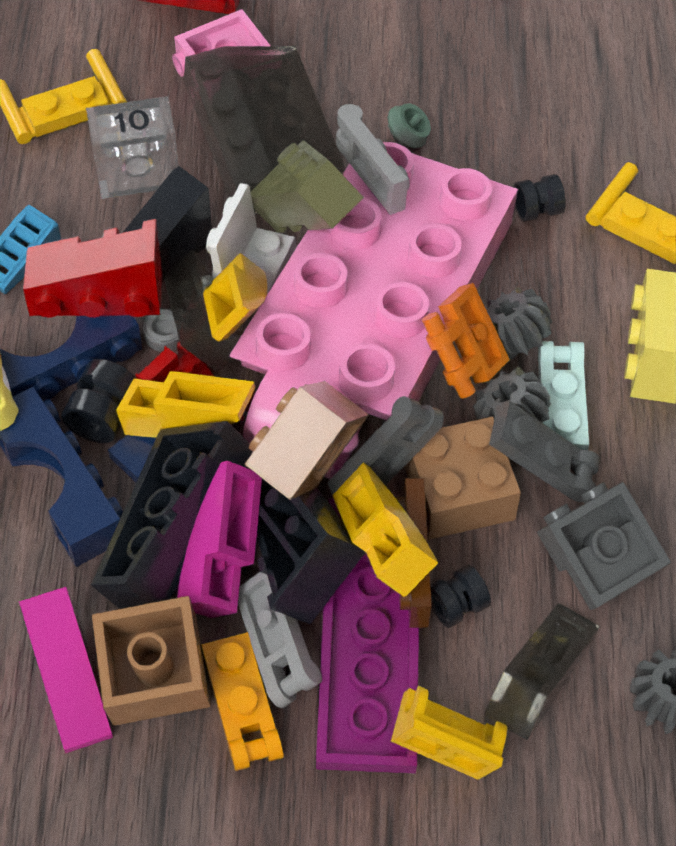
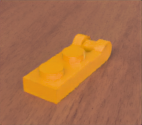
M248 632L201 644L235 771L249 768V762L266 757L269 762L284 758L281 741L275 727ZM260 730L262 738L244 743L242 735Z

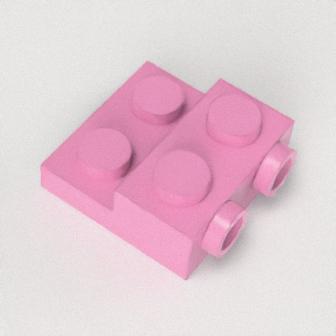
M242 9L174 37L176 54L172 56L178 74L181 77L188 74L191 78L192 91L197 100L203 101L206 99L212 108L247 94V82L280 69V57Z

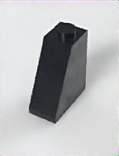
M180 166L172 170L123 231L125 233L142 229L143 221L156 219L162 282L206 247L207 238L212 229L209 188Z

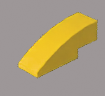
M239 253L203 292L211 335L218 342L229 338L264 303L267 296L268 284L265 271L242 253Z
M170 371L165 382L133 379L116 411L124 434L130 436L157 437L160 429L228 421L230 424L240 421L255 390V384L253 381Z
M363 462L332 496L352 543L366 552L376 577L403 597H406L438 564V561L401 504L375 472Z

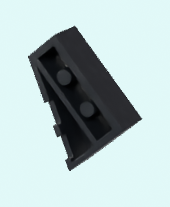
M262 479L256 537L262 557L257 561L260 572L267 574L272 593L267 596L270 609L311 624L366 552L352 543L343 520L317 488L289 500Z

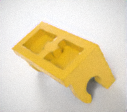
M418 686L416 691L409 688L404 692L391 742L477 780L502 767V753L507 735V725L498 721L495 726L488 723L484 725L428 700L429 691L421 686Z

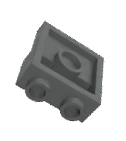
M604 482L580 495L584 502L583 505L572 511L568 504L559 507L543 517L547 526L537 531L560 572L563 570L568 571L590 610L598 608L671 563L624 482L610 489L607 488Z

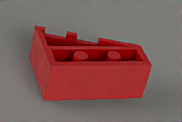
M156 219L143 221L142 229L120 233L117 228L104 230L103 237L81 242L77 236L27 248L23 291L29 316L52 318L56 316L99 317L129 315L132 317H142L145 315H160L162 269Z

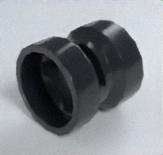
M557 174L543 176L536 183L528 179L515 182L514 188L518 189L515 207L521 221L535 220L541 213L554 216L565 212V191Z
M469 564L455 571L452 579L448 581L440 579L430 584L431 608L438 620L447 628L463 621L464 614L470 611L478 613L491 606L490 593L483 578Z

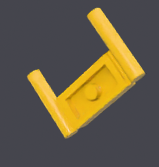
M92 49L86 55L96 77L86 78L22 99L23 107L18 108L6 81L0 79V106L19 144H26L31 141L32 137H39L108 114L113 110L115 112H123L127 109L128 103L98 49Z
M627 162L586 214V221L592 226L601 225L604 229L676 264V217L624 192L638 173L637 166Z

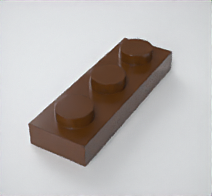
M424 478L405 479L404 497L395 498L428 544ZM430 573L406 597L399 594V609L408 610L409 628L429 627L431 613Z

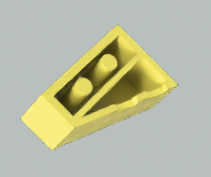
M647 269L643 284H635L631 309L638 310V318L631 319L628 344H634L635 350L634 354L628 353L624 379L632 380L630 397L676 404V273Z

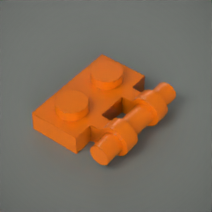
M474 283L460 286L438 306L444 324L438 312L428 314L422 319L428 332L425 339L430 349L437 351L445 367L442 373L449 386H454L460 399L467 398L476 392L470 379L471 376L475 384L487 382L510 360ZM454 341H455V343H456V345H457V348H458V350H459V352H460V354H461V356H462L461 359H460V357H459V355H458V353H457V351H456V349H455V347H454V344H453Z

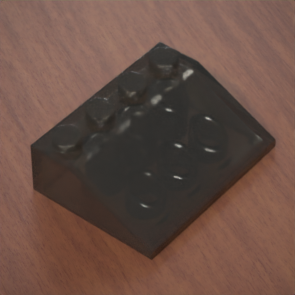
M223 46L185 57L184 82L229 197L234 196L240 183L249 185L251 192L279 164L277 161L279 155L292 143L299 145L303 140L326 157L341 174L344 173L346 168L296 46Z

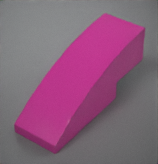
M230 461L220 463L196 517L183 562L177 598L189 596L195 613L210 618L237 613L241 567L254 564L262 478L254 471Z
M63 587L19 601L65 754L113 738L67 588Z

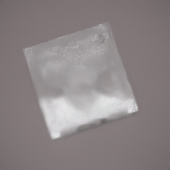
M168 96L86 108L101 199L156 191L172 170L179 166L176 135Z

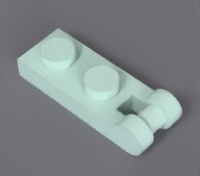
M542 341L543 346L538 347V372L543 386L550 395L552 405L548 408L550 419L541 423L579 449L588 450L589 433L584 374V343L569 342V346H554L553 341ZM554 363H568V370H554Z

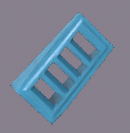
M27 205L0 236V265L9 270L6 275L0 271V292L3 294H7L24 278L27 248L21 244L23 241L29 244L28 247L61 240L58 224L31 205ZM12 253L18 257V260L15 261L8 255Z

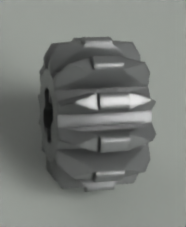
M517 287L509 294L502 292L501 296L496 300L487 301L488 308L486 310L510 360L514 359L519 353H525L528 356L531 348L543 346L542 339L552 334L550 324L553 322L550 317L551 312L546 302H543L533 289L522 291Z
M517 367L510 374H507L501 369L498 378L490 379L486 382V388L475 392L477 402L473 405L478 420L488 417L495 419L497 406L511 401L540 422L550 419L548 408L552 405L550 395L540 378L533 371L526 373L520 367Z
M658 649L652 654L650 662L643 660L638 664L635 671L637 677L632 679L629 690L630 693L637 696L632 704L634 711H648L645 719L646 726L655 724L656 720L663 722V729L667 735L672 733L676 724V650L672 651L668 659Z

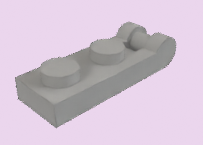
M354 104L341 106L338 109L337 124L340 127L336 133L337 148L390 215L405 210L407 190L410 187L406 170L394 162L387 153L384 143L380 139H376L362 122L363 111L359 106Z
M259 572L239 587L238 605L267 694L277 707L284 708L296 700L299 691L302 689L309 691L320 684L322 676L317 665L310 659L297 619L270 609L267 596L272 591L268 576ZM286 665H289L291 674L288 676L285 675L283 669Z

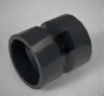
M94 359L88 362L78 381L77 390L72 392L62 411L61 418L63 423L72 432L86 440L96 443H109L113 441L121 426L116 409L133 379H136L135 376L123 366L112 361Z

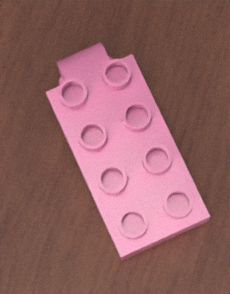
M383 142L387 153L398 166L400 165L406 170L410 181L405 210L390 215L349 163L342 175L364 198L333 229L307 230L267 294L264 303L259 307L230 353V357L241 361V366L265 375L251 402L244 425L243 437L251 443L264 426L267 425L271 428L281 414L276 410V407L282 397L292 387L298 390L300 386L305 384L309 385L326 381L366 413L386 421L391 416L393 404L398 398L406 396L419 402L440 361L437 351H432L425 339L428 332L422 319L428 314L438 312L444 324L438 306L460 286L474 283L476 289H478L512 223L518 189L492 181L477 170L457 169L413 154L400 144ZM360 428L324 477L331 479L342 468L344 463L348 461L352 451L358 446Z

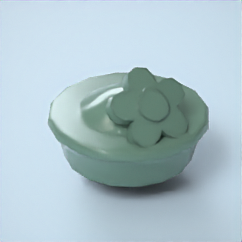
M411 103L394 106L389 110L387 117L388 128L394 140L400 145L404 144L413 149L421 148L426 143L431 130L426 114L419 107Z

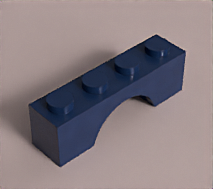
M76 316V324L71 336L54 351L39 356L25 357L8 353L0 348V355L12 397L34 387L42 401L53 398L59 391L77 383L88 362L94 359H104L114 363L126 361L136 352L142 350L139 324L132 316Z
M31 387L12 397L18 407V414L12 425L0 431V448L12 467L21 465L42 466L54 471L64 480L61 495L48 510L56 537L75 567H78L106 552L123 514V510L115 497L109 499L105 497L101 490L104 484L95 466L92 463L85 466L79 456L82 455V450L70 430L63 433L58 423L61 422V419L50 399L42 401L34 387Z

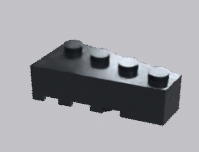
M228 421L160 429L91 583L93 588L119 609L170 599L180 581L183 562L196 517L220 463L230 461L250 469L245 465L253 453L249 449L250 443Z

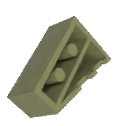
M304 140L299 145L296 143L289 145L279 155L277 159L279 164L251 191L253 209L277 233H283L287 226L293 232H299L303 227L302 225H305L309 231L333 229L364 198L326 157Z

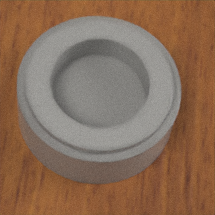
M160 309V315H148L144 321L145 341L155 351L162 352L165 346L174 351L177 349V343L182 338L186 340V322L177 311Z

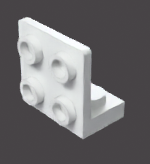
M243 183L239 184L234 196L226 200L223 217L217 228L211 229L206 244L207 252L210 253L212 259L213 279L239 253H242L265 271L268 284L267 294L297 248L294 236L257 228L250 186Z

